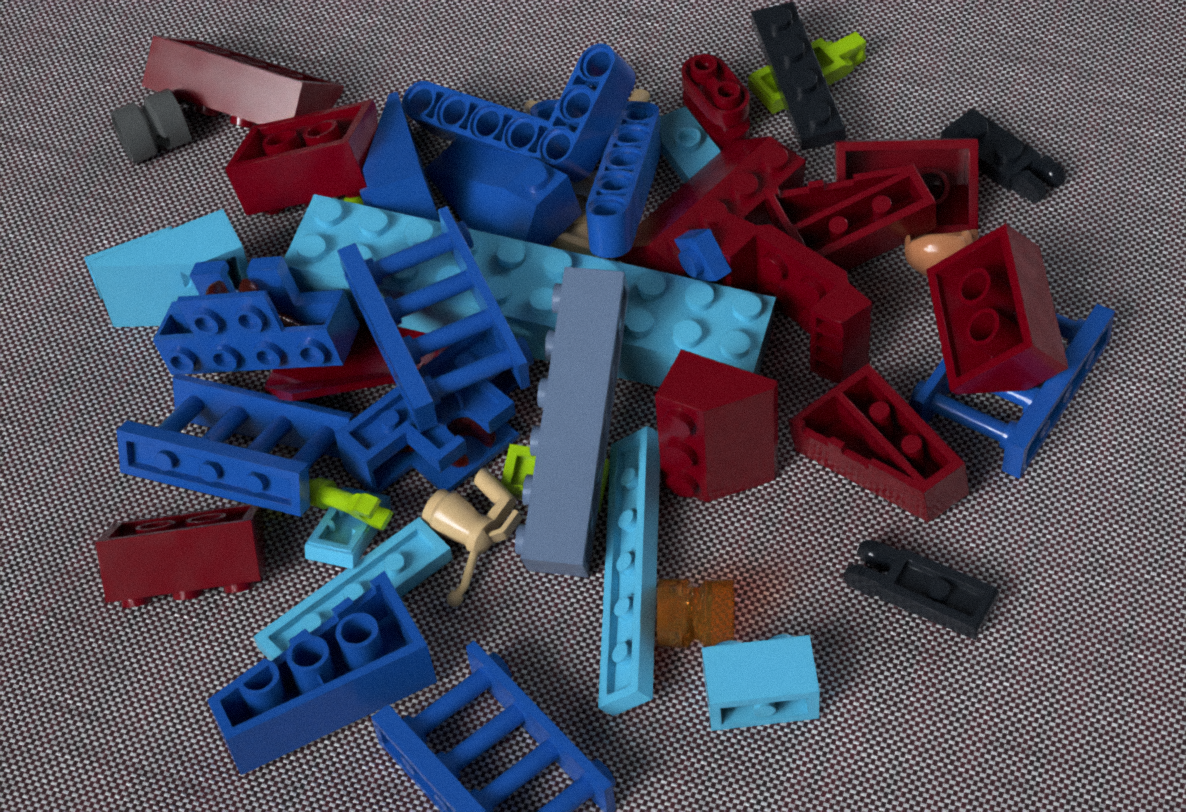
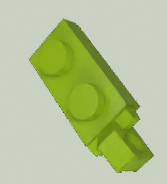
M856 31L834 43L832 41L825 42L822 38L811 42L828 85L846 77V75L854 70V67L866 60V41ZM768 65L750 74L748 77V88L772 114L783 110L784 105Z

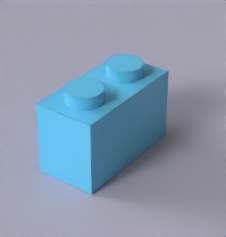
M789 634L773 636L768 640L744 643L729 640L720 642L715 646L702 647L703 676L711 731L819 719L820 690L810 635L794 637Z

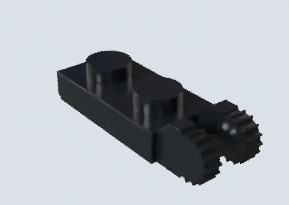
M973 108L941 131V138L978 139V170L1009 191L1011 189L1032 203H1038L1046 197L1047 189L1043 183L1051 186V188H1057L1065 182L1066 173L1058 162H1055L1047 154L1041 155Z
M872 539L862 541L857 551L859 553L858 556L865 564L874 566L882 572H888L887 575L868 567L865 568L863 565L852 563L848 565L842 576L850 588H854L869 597L879 596V599L973 640H977L999 596V590L992 585L904 548L898 550Z

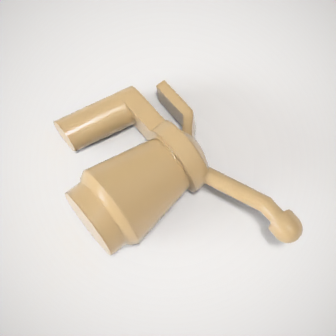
M486 467L481 468L474 479V484L494 503V506L486 516H482L458 492L451 493L446 489H439L426 503L422 512V520L438 536L465 545L466 550L470 552L460 585L455 591L451 590L447 596V603L451 607H458L464 600L462 596L469 588L478 556L486 552L493 543L508 539L522 520L520 513L515 509L513 510L516 504V497Z

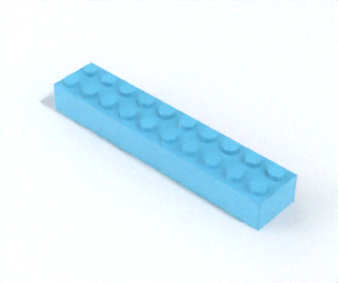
M314 194L284 260L300 293L344 290L356 317L364 319L344 278L337 250L356 243L364 260L372 257L376 261L442 234L441 225L437 221ZM468 229L474 244V248H471L470 251L513 335L515 338L521 336L525 338L533 358L550 362V360L545 359V339L548 330L555 331L558 314L552 312L553 288L555 283L562 284L565 267L625 272L630 291L618 378L660 387L681 349L758 375L760 374L772 333L776 297ZM449 252L382 279L383 285L378 286V290L382 298L391 296L394 300L458 274L461 271L452 253ZM471 290L405 316L401 318L402 324L397 326L429 333L481 310Z

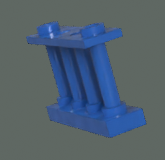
M447 206L438 209L442 234L374 261L372 257L364 260L356 243L337 250L344 278L419 433L438 425L434 406L441 403V397L508 369H511L521 390L530 386L528 366L534 364L531 350L523 336L515 338L470 251L471 248H474V244L465 222L462 220L456 223ZM449 252L452 253L461 271L458 274L394 300L391 296L382 298L378 290V286L383 285L382 279ZM471 290L481 310L414 339L410 335L402 338L397 328V325L402 324L401 318ZM488 329L491 330L501 351L434 379L430 375L421 378L416 367L417 364L421 363V357Z
M1096 304L1086 320L1079 318L1077 321L1056 313L1061 337L1068 339L1069 346L1065 351L1068 369L1047 379L1041 388L1034 386L1026 391L990 392L1023 407L1022 412L1024 414L1018 422L1011 420L1007 424L948 397L950 388L944 358L927 381L920 380L911 394L909 406L914 408L913 410L927 424L933 415L937 413L1000 442L999 448L1004 450L1002 471L1020 479L1110 342L1115 311Z
M177 373L172 378L175 410L158 427L127 420L116 430L120 473L301 517L310 507L309 469L323 454L341 458L334 433L354 419V414L300 401L282 400L274 395ZM189 423L210 427L201 438L180 433ZM233 433L255 438L247 448L225 444ZM277 444L300 449L292 459L269 454Z
M475 641L466 646L472 674L412 718L407 715L402 719L389 704L371 716L379 744L440 812H494L493 809L554 761L574 782L536 812H573L589 798L603 812L616 811L613 790L616 782L609 769L597 758L590 761L511 679V671L504 660L495 652L488 655ZM486 690L505 708V710L447 754L440 751L435 755L425 744L428 733ZM520 725L539 744V746L480 791L474 788L469 792L458 781L460 778L459 771Z

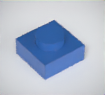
M710 228L689 230L674 239L680 250L678 255L680 264L685 272L694 279L717 281L732 272Z

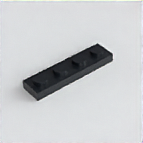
M794 2L751 11L753 29L801 151L833 144L834 141L846 140V128Z

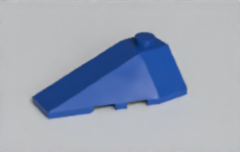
M398 92L388 95L363 167L367 187L359 189L363 204L440 222L439 213L435 208L434 196Z
M454 141L424 169L429 179L447 203L452 205L468 229L549 246L582 214L569 176L536 158Z

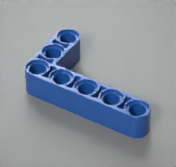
M598 43L587 48L579 58L549 121L428 81H419L411 85L404 93L402 107L407 116L434 136L452 142L457 141L536 158L569 176L570 182L576 183L588 177L594 169L634 87L636 78L633 68L607 44Z
M544 100L534 104L530 108V115L549 121L559 100ZM626 101L598 159L601 160L586 202L589 250L595 256L616 258L628 253L632 248L662 153L659 107L656 104L643 101Z

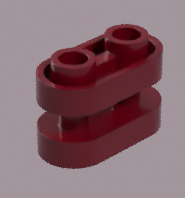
M699 54L687 59L681 68L682 87L684 89L682 96L683 107L686 106L720 151L732 141L750 139V119L748 116L750 113V95L747 88L727 65L714 55Z

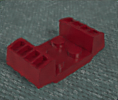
M727 212L714 228L712 234L732 272L717 281H710V283L776 297L774 311H780L810 334V371L839 384L867 363L870 364L869 350L871 346L869 342L873 302L848 282L847 271L771 224L755 225Z

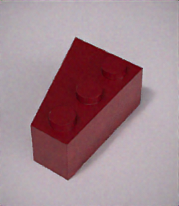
M914 164L853 174V179L825 184L823 179L810 181L807 187L782 191H779L778 187L763 189L767 215L773 226L845 271L904 244L907 235H910L912 240L937 228L936 201Z

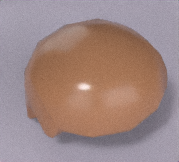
M978 230L923 234L912 239V242L910 235H907L905 238V257L907 263L917 272L927 276L926 269L978 240Z

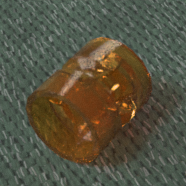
M659 579L657 595L658 647L688 648L693 640H699L703 647L715 646L723 641H734V579H704L700 587H694L689 579Z

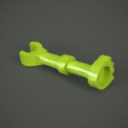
M318 477L315 480L309 478L310 505L323 510L329 507L338 509L379 530H385L394 514L391 510L379 506L381 500L371 494H353L339 489L334 481L324 477Z

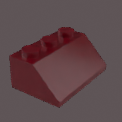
M370 99L253 126L225 168L246 216L262 212L265 215H274L287 207L304 204L308 207L314 194L330 198L342 195L346 198L360 196L359 189L367 187L363 167L378 127L377 109L374 100Z
M938 138L834 141L835 182L853 179V174L914 164L936 201L937 228L925 234L978 230V139Z
M1005 223L926 269L951 392L955 394L1026 391L1068 369L1041 249L1031 240Z
M681 349L655 394L662 486L669 488L673 493L681 497H694L705 502H711L774 481L778 475V381Z
M250 504L116 522L95 542L105 602L121 601L124 608L147 605L153 602L152 596L172 594L173 600L193 599L204 595L203 589L223 586L225 593L247 591L255 587L254 582L261 581L266 572L264 510L262 507Z

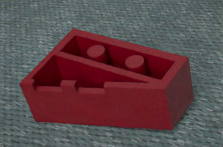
M869 363L788 420L795 451L928 523L969 494L965 462Z

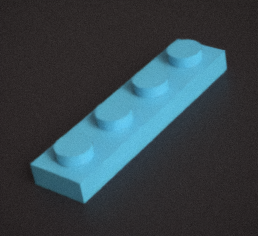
M418 517L362 557L354 569L347 568L254 635L257 647L268 660L272 661L290 646L288 640L304 629L309 633L333 616L332 608L347 597L353 601L371 588L369 581L383 571L386 572L401 598L453 560L451 548Z

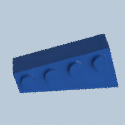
M385 571L369 581L371 588L353 601L347 597L332 608L333 616L310 633L304 629L288 640L290 644L288 649L275 659L270 661L264 658L207 700L221 736L240 775L248 773L374 713L387 704L395 703L437 683L428 645Z

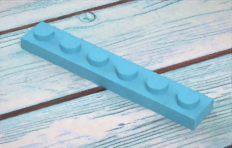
M649 426L611 444L598 708L611 716L620 714L653 699L660 454L658 432Z

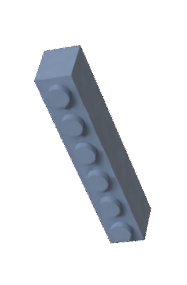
M565 267L562 284L555 283L553 288L552 312L558 313L555 331L548 330L545 339V359L550 360L548 378L541 377L537 393L538 407L543 408L541 426H533L530 438V455L536 456L533 475L526 474L522 491L523 505H528L526 524H518L515 536V553L521 555L520 559L526 569L531 572L589 578L630 291L625 272Z

